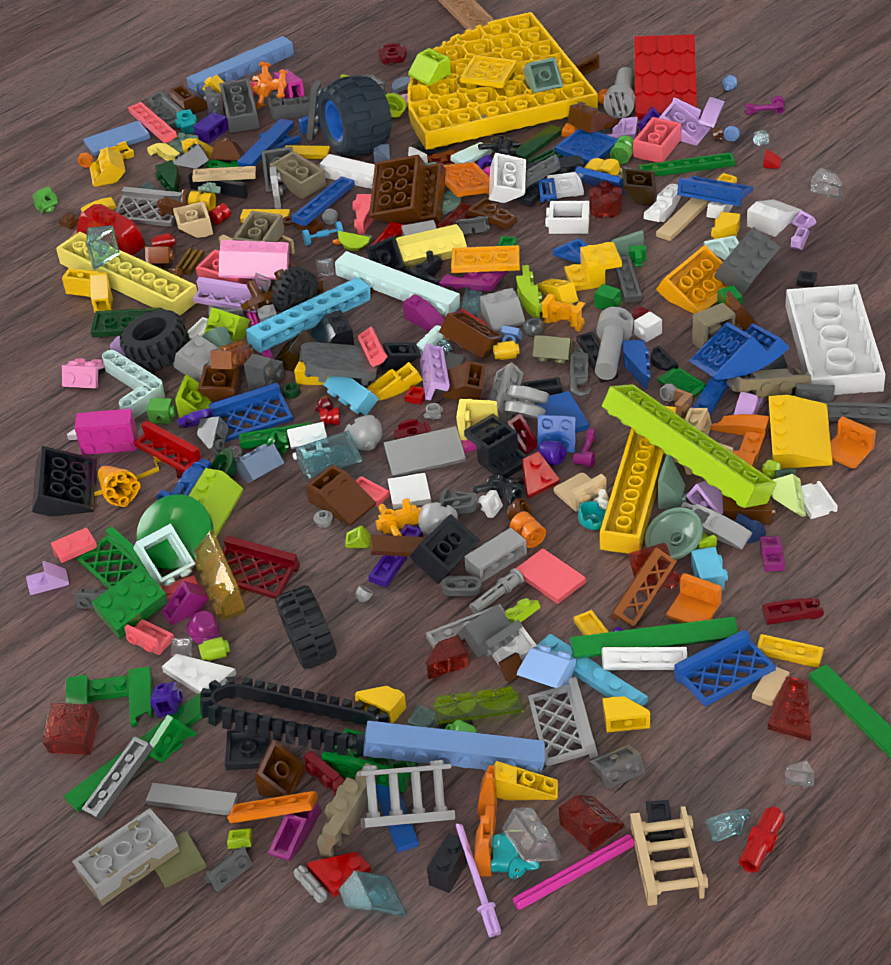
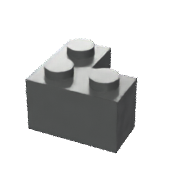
M252 354L244 363L249 391L276 382L279 383L285 376L283 361Z

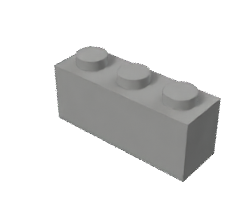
M509 528L464 556L465 569L470 575L476 576L481 579V582H484L527 554L526 540L512 528Z

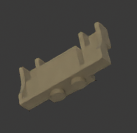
M794 368V375H791L787 369L757 370L750 373V377L744 375L727 379V385L732 391L750 392L751 390L759 398L792 394V389L796 388V384H811V375L808 372L802 373L798 368Z
M356 774L355 780L347 777L343 785H339L332 802L327 804L325 814L328 822L325 823L322 833L317 840L320 857L330 858L335 856L333 846L341 847L343 844L341 833L350 835L367 807L366 776L357 777Z

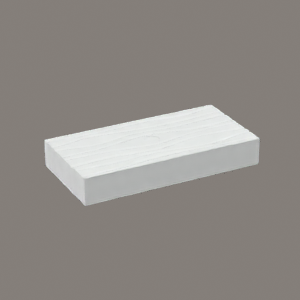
M858 285L787 289L785 306L802 371L803 373L808 372L811 375V384L835 385L834 395L884 391L885 371Z

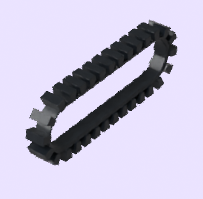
M234 676L225 677V685L223 686L217 680L209 683V689L202 688L200 692V714L203 719L208 718V723L215 727L222 720L223 729L231 730L233 723H235V731L244 733L247 726V733L254 736L257 735L259 728L260 737L268 739L271 731H273L274 740L282 741L284 734H286V743L295 744L296 737H298L299 746L307 747L309 740H311L312 749L320 750L322 743H324L325 752L333 753L335 746H337V754L346 756L348 748L356 749L357 757L363 756L365 734L349 735L348 733H340L331 729H322V727H313L308 724L296 723L295 721H286L268 715L264 716L254 712L250 713L245 710L233 709L232 707H223L217 704V702L225 698L241 697L246 700L264 702L269 705L273 704L283 708H291L292 710L314 713L319 716L323 715L332 719H341L342 721H350L366 726L367 721L389 723V717L386 712L379 714V707L371 705L365 711V703L356 701L354 708H352V700L343 699L342 706H340L339 697L331 696L329 703H327V695L318 693L316 700H314V692L306 690L304 697H302V689L293 688L290 695V687L281 685L279 692H277V684L269 682L267 689H265V681L256 680L253 687V679L244 677L242 684H234Z

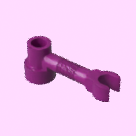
M775 96L771 100L772 104L767 105L747 103L745 108L748 110H744L745 114L751 115L756 111L775 110L776 113L781 114L785 111L784 99L782 96Z
M596 428L587 429L586 440L581 453H574V464L594 467L595 453L589 451L592 443L597 438V435H594Z

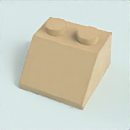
M204 201L173 208L180 230L196 238L213 235Z

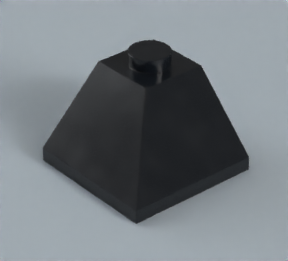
M395 235L366 248L369 260L395 270L406 267Z

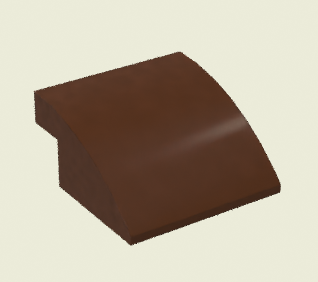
M419 154L375 162L369 217L383 222H395L404 225L434 220L435 224H440L446 169L440 162L426 165Z

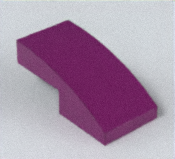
M780 536L759 537L764 571H785Z

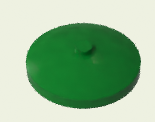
M169 495L154 502L144 512L139 521L136 535L137 541L171 524L195 563L198 562L207 552L213 538V522L208 510L198 500L187 495ZM168 539L145 550L158 569L175 571L184 566Z

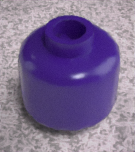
M545 440L537 448V452L539 451L548 465H559L566 457V449L559 441Z

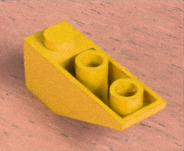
M496 761L493 765L495 767L497 798L503 800H557V779Z

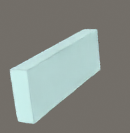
M479 142L451 155L450 160L455 164L474 162L485 155L491 154L492 150H479L478 144H483Z

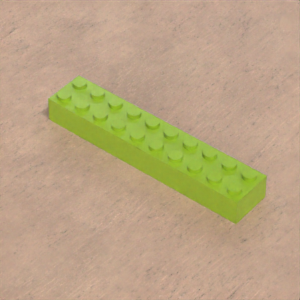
M635 385L610 386L602 404V407L608 410L610 415L618 417L624 425L635 429L638 435L645 436L651 444L662 448L665 454L676 458L679 464L689 467L693 474L706 479L709 485L720 489L723 495L733 498L737 505L747 508L768 503L777 484L776 482Z

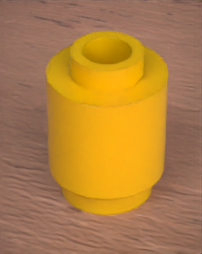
M514 341L500 342L497 345H493L495 359L517 358V354H520L519 345L515 344Z

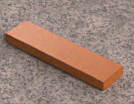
M316 791L234 804L227 818L231 824L310 811L313 809L318 796Z

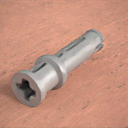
M511 569L507 576L497 580V584L469 604L471 611L474 614L478 613L502 595L510 594L514 587L524 583L523 575L519 570Z

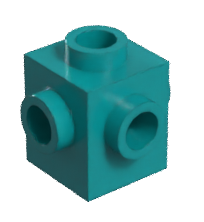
M191 109L176 113L174 121L176 127L180 128L181 133H185V135L194 133L193 126L197 123V118L195 114H192Z

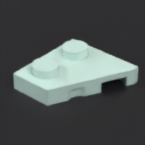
M736 236L704 241V245L723 260L739 244Z

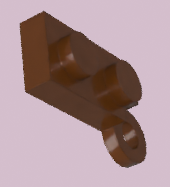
M292 216L283 218L284 225L290 226L294 224V227L300 230L307 229L310 235L316 234L324 228L323 222L317 219L312 220L306 226H301L292 222Z

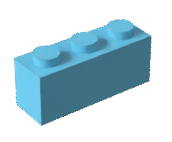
M329 376L326 379V383H323L328 388L327 393L334 398L339 396L338 401L345 406L350 404V409L356 414L361 412L366 416L379 400L372 392L352 378Z

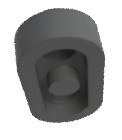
M448 576L442 580L441 587L442 592L447 596H476L482 591V582L476 576Z

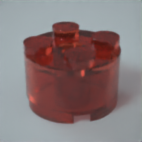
M603 181L600 185L589 190L591 214L597 218H603V216L613 218L618 216L622 211V189L610 184L608 181Z

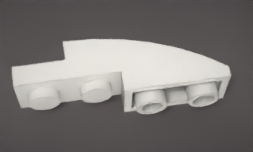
M669 184L657 195L656 202L644 212V219L665 222L670 217L681 198L680 195H677V184Z

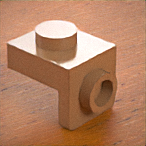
M677 388L674 391L676 414L684 418L689 408H692L693 394Z

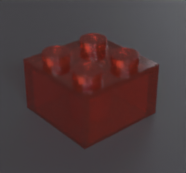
M51 703L42 743L49 753L91 755L99 719L93 704Z

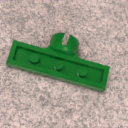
M312 422L240 433L241 449H252L265 443L267 446L274 443L276 449L281 451V454H284L289 448L287 430L311 425Z

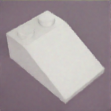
M774 199L757 201L747 210V226L755 227L761 232L776 237L793 221L801 209Z

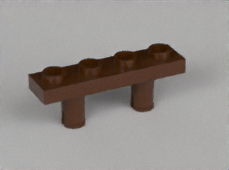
M284 269L274 272L277 280H280V274L284 275ZM255 279L246 283L252 298L240 305L243 311L250 309L251 312L260 308L259 305L261 304L265 306L272 303L271 298L273 297L271 292H274V290L261 293Z

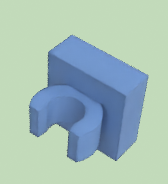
M502 326L501 333L504 336L502 342L512 339L517 344V340H522L523 334L519 328Z

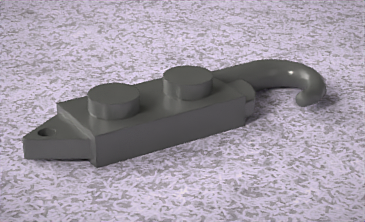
M579 347L573 354H570V391L574 396L584 397L591 393L592 388L589 387L587 391L577 390L578 385H584L588 382V353H585Z

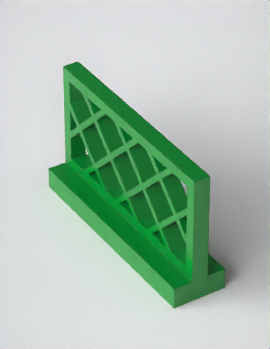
M112 526L105 530L107 536L97 543V548L84 553L77 559L84 568L108 589L122 580V576L130 574L140 565L148 573L135 552L134 545ZM106 544H111L110 550H102ZM122 554L121 560H113V555ZM109 555L108 561H100V556ZM96 556L95 562H85L90 557ZM153 563L154 566L156 567L157 571L159 572L160 576L162 577V575H161L160 571L158 570L156 564ZM133 564V567L130 570H124V565ZM120 565L119 571H111V566ZM107 566L106 572H97L98 567ZM118 576L117 582H108L109 577Z
M348 728L343 731L349 735L365 734ZM335 746L333 753L324 751L322 754V760L341 777H348L354 780L357 772L362 770L365 763L373 766L377 765L378 770L395 769L404 766L406 768L417 767L419 764L404 760L391 763L390 759L371 758L368 756L364 760L358 758L357 752H351L349 748L348 754L343 756L337 754V746ZM383 761L387 763V765L378 764ZM411 772L397 773L400 793L406 791L407 781L411 777ZM388 774L378 775L375 778L376 784L389 787Z

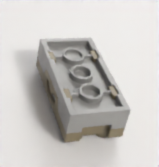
M149 808L72 862L79 877L103 906L175 856L180 850L174 835Z

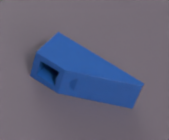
M644 340L623 341L624 367L646 389L647 381H651L650 370H647L650 369L649 349L645 347Z

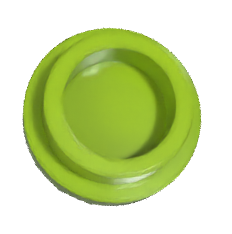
M767 460L762 466V472L770 479H775V470H781V465L776 461Z

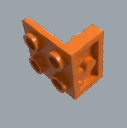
M684 573L680 578V593L666 613V617L681 623L711 620L721 605L722 586Z

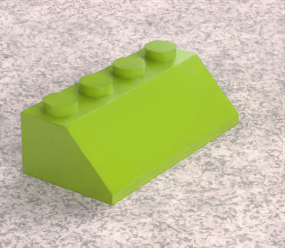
M205 468L189 496L198 500L211 515L213 522V538L211 542L213 543L243 493V488L223 471Z

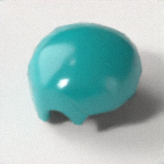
M583 502L578 509V521L586 529H601L606 509L602 511L598 502Z

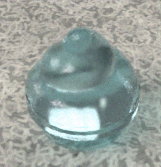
M764 130L757 131L753 137L754 143L758 146L766 145L769 142V134Z
M446 339L437 342V346L443 347L445 357L453 351Z

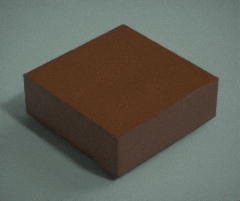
M515 652L498 662L506 681L510 682L519 677L517 671L522 664L519 653Z

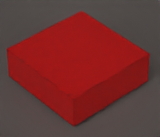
M410 386L404 397L405 402L422 405L425 400L424 388Z

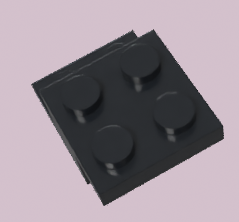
M495 414L464 430V436L476 445L478 463L493 475L502 473L503 477L508 478L523 469L522 460L528 456L518 449L517 431Z

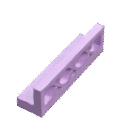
M199 277L197 279L198 291L193 297V302L242 310L240 305L251 299L252 296L246 284ZM201 295H208V297L201 298ZM235 300H239V301H240V302H237V303H231L232 301H235Z
M426 343L420 358V368L426 400H431L435 389L448 391L450 384L443 347Z

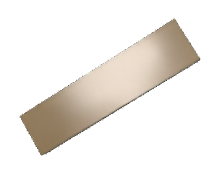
M256 166L193 169L192 179L193 182L256 179Z

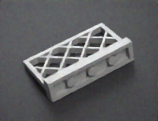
M123 187V196L115 212L121 214L126 211L127 214L123 216L134 223L172 227L176 219L175 216L166 214L162 217L158 215V212H160L158 207L154 209L153 206L157 204L159 198L163 199L164 197L181 202L182 192ZM135 206L137 208L136 210H133L131 212L128 211L129 209ZM151 208V211L143 213L144 210ZM141 213V216L133 217L134 215ZM154 214L156 215V217H154V218H152V219H148V217H150V216H152V215H154ZM170 216L169 221L162 220L163 218Z
M576 677L568 679L569 684L528 696L538 738L544 741L546 767L585 755H589L590 759L599 757ZM568 693L563 702L556 699L558 695ZM542 699L547 701L542 708L534 703ZM552 703L560 706L555 713L548 710ZM564 709L572 711L568 718L560 715ZM544 714L551 717L547 724L539 722ZM556 720L564 722L559 730L552 727ZM569 725L577 728L572 735L565 732ZM548 731L556 734L551 741L543 738ZM561 736L569 739L564 747L556 744ZM573 742L582 745V749L575 751L569 748ZM552 748L560 751L557 756L548 758V753Z

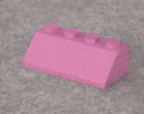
M221 240L219 277L277 280L274 272L280 269L288 270L289 243Z

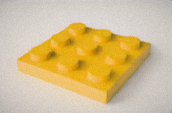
M474 55L460 76V82L504 88L517 67V60Z

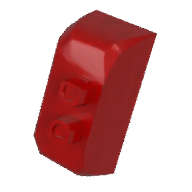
M93 204L79 216L76 234L82 232L132 256L146 246L140 229L132 220L103 204Z

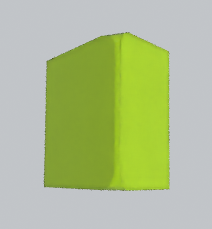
M363 526L347 532L345 547L368 548L370 545V533Z

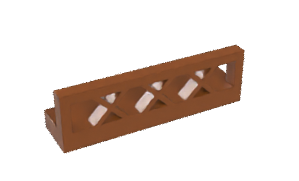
M656 547L645 560L609 615V618L614 621L620 619L633 628L677 561ZM660 557L670 563L664 570H658L657 561ZM655 574L657 584L648 587L646 577ZM638 591H645V602L637 603L635 594ZM634 607L636 616L633 621L623 615L626 608Z

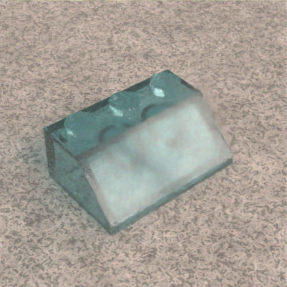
M349 431L296 447L297 462L303 475L308 479L318 476L332 464L341 469L362 462V458Z

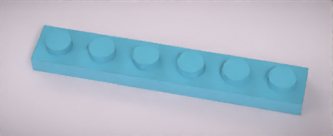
M549 634L539 643L550 646L551 650L555 652H568L571 654L570 657H573L571 646L552 634ZM577 659L573 675L608 698L625 696L642 707L648 702V696L608 670H603L602 666L591 659Z

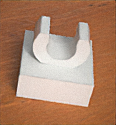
M490 490L486 496L482 495L478 500V503L482 505L481 511H484L488 518H494L503 506L496 490Z

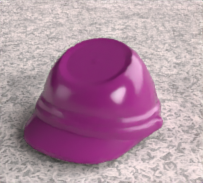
M208 611L197 612L187 624L186 632L198 644H203V641L220 637L219 624L213 614Z

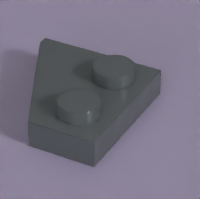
M443 489L439 503H441L442 507L447 508V505L453 507L459 515L476 512L479 499L476 493H465L458 490L455 493H450L449 489Z

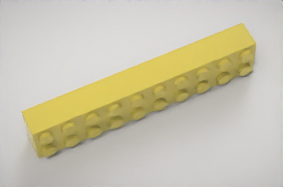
M78 232L56 248L60 264L68 268L98 271L99 273L107 272L110 288L152 308H163L182 315L196 304L193 302V297L197 293L195 284L82 232Z

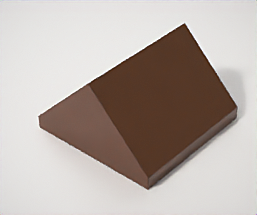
M274 739L270 742L255 773L259 795L273 798L294 794L305 770V764Z

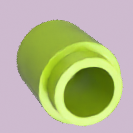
M222 637L203 641V644L198 645L202 660L212 661L227 657L226 653L230 652L228 641L223 640Z

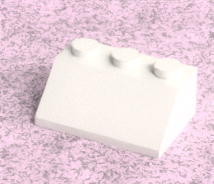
M495 153L490 166L489 200L505 203L525 194L526 159Z

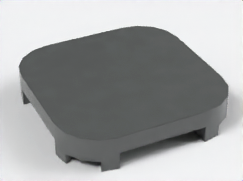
M308 342L301 345L299 361L304 362L306 367L305 375L307 377H319L318 382L326 383V376L358 378L361 385H368V381L375 382L377 365L372 367L362 347Z

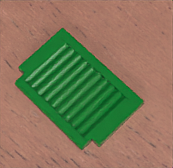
M680 367L677 369L672 368L657 378V382L662 385L670 383L680 390L693 394L692 399L702 393L707 385Z

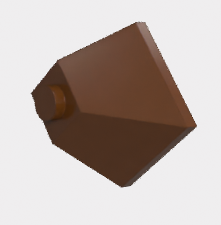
M222 138L221 141H216L211 159L238 161L245 152L236 142H232L231 138Z

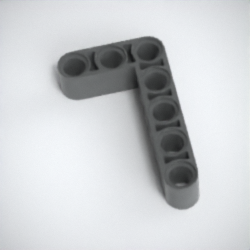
M273 90L268 96L270 114L273 120L309 115L310 96L279 99L276 96L278 90Z

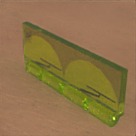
M512 686L497 688V694H494L493 689L476 691V697H473L472 692L455 694V700H452L451 694L436 696V702L433 703L438 724L523 712L518 692H513Z

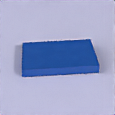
M579 166L576 167L575 173L584 183L628 194L623 188L621 177Z
M569 391L549 396L546 404H535L546 410L545 415L576 416L575 433L589 428L588 421Z

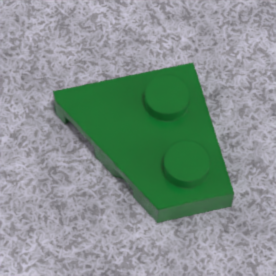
M167 714L149 743L153 747L149 756L163 763L173 752L182 747V741L189 736L193 738L197 732Z

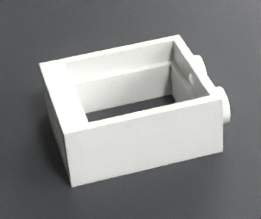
M550 201V208L546 210L547 217L545 221L546 227H549V234H588L590 218L589 201ZM554 216H582V218H554Z

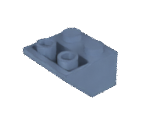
M265 443L236 460V473L249 483L284 464V461L274 443L269 446Z

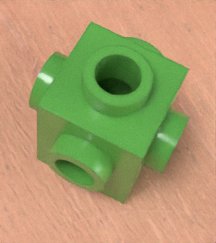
M49 186L36 191L33 195L34 205L41 213H50L55 210L58 198L55 193H52Z

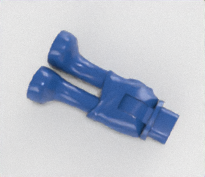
M205 459L194 462L182 474L172 492L169 493L166 490H161L157 494L156 499L159 500L169 495H181L182 493L189 496L205 468L209 469L212 463Z

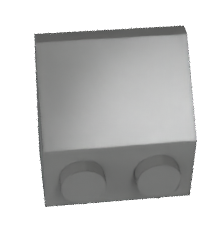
M513 288L480 296L481 314L491 329L497 332L502 330L503 325L515 327L525 323L519 298Z

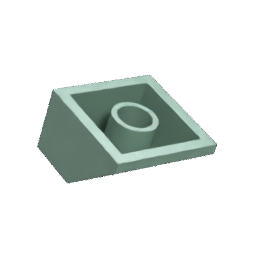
M555 57L530 62L522 68L526 83L533 93L563 87Z

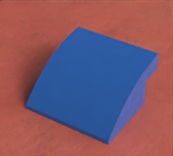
M726 322L689 362L714 379L736 378L769 365L786 352L789 346L780 337L754 323L744 332Z

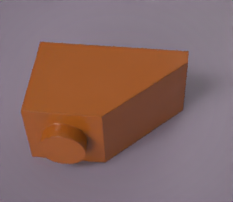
M145 247V259L147 263L152 265L172 264L174 251L171 250V247Z

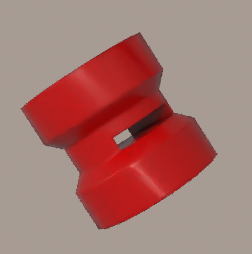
M221 203L216 209L210 210L208 215L213 224L219 225L223 219L226 220L231 216V212L225 204Z
M339 407L332 408L330 411L326 408L320 409V420L324 423V427L328 426L329 423L334 426L340 425Z

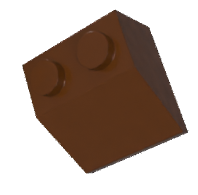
M204 365L198 391L214 403L239 395L242 383L240 368L211 369V366Z

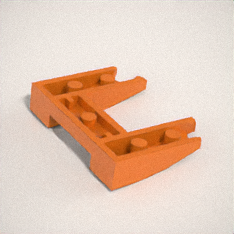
M753 414L723 416L720 422L711 425V430L744 436L740 450H733V453L755 468L769 429L770 416Z
M488 766L482 778L478 800V819H480V824L476 832L474 844V861L479 876L492 877V838L495 835L498 802L494 766Z

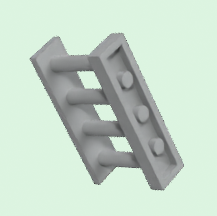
M443 760L430 761V766L377 770V765L364 766L363 771L357 772V777L366 776L369 813H366L367 818H360L361 828L455 820V810H448L447 806H445L442 770L451 769V764H444ZM433 770L436 807H434V812L425 813V808L422 805L420 771ZM411 772L414 809H411L412 814H403V810H400L397 773ZM388 774L391 801L389 816H380V812H378L375 775Z

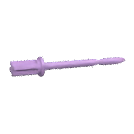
M456 824V829L482 904L477 908V911L483 917L489 937L500 935L502 931L494 909L496 905L494 902L488 903L463 825Z

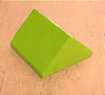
M187 374L184 376L175 398L179 419L192 412L208 409L209 404H212L210 399L198 391L199 383Z

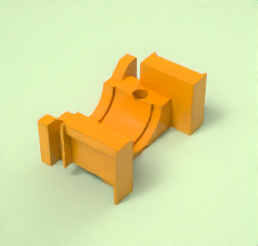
M548 294L541 303L542 318H545L544 323H557L560 320H567L571 323L570 327H574L576 331H580L584 326L585 321L582 318V308L585 303L578 302L576 306L555 301V295Z

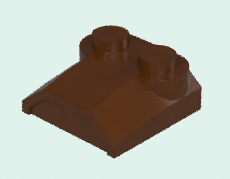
M728 291L726 293V306L735 313V321L738 323L736 327L745 332L752 323L759 326L741 303Z

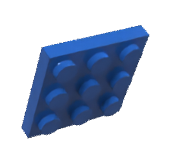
M578 129L555 146L554 151L565 157L581 156L587 165L593 158L603 159L606 157L618 139L598 131L588 133Z

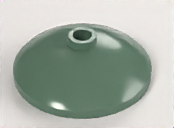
M679 507L666 510L654 518L648 526L645 534L646 547L650 553L657 547L674 560L680 559L688 555L699 544L703 535L702 521L694 511L688 508Z

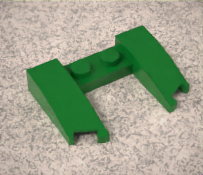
M150 666L129 669V675L89 680L87 675L67 677V728L71 729L72 723L82 725L81 731L83 733H89L90 701L129 696L131 727L137 726L136 718L146 712L149 718H152L153 707L150 698L153 694V676Z

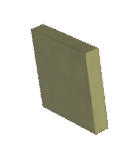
M187 831L175 837L180 852L155 869L164 888L207 868L205 861Z

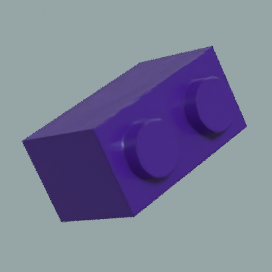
M214 112L193 126L194 134L198 136L200 141L210 144L229 130L227 118Z

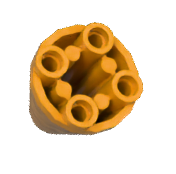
M102 466L98 470V479L103 496L110 504L126 507L136 497L140 489V483L132 472L113 466Z

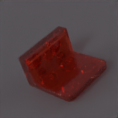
M660 543L630 552L628 558L634 577L649 554L656 547L670 556L667 544ZM660 557L657 561L658 570L666 569L670 563ZM673 567L660 588L666 587V589L678 587L682 573H675ZM655 574L646 577L648 587L657 584Z

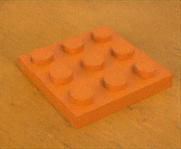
M475 162L443 165L446 169L445 185L455 196L489 194L490 177Z

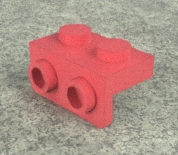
M87 527L51 543L54 556L58 557L61 563L97 548L96 541Z
M143 619L135 627L128 624L124 627L126 638L131 644L141 646L147 652H153L157 655H160L175 640L172 633Z

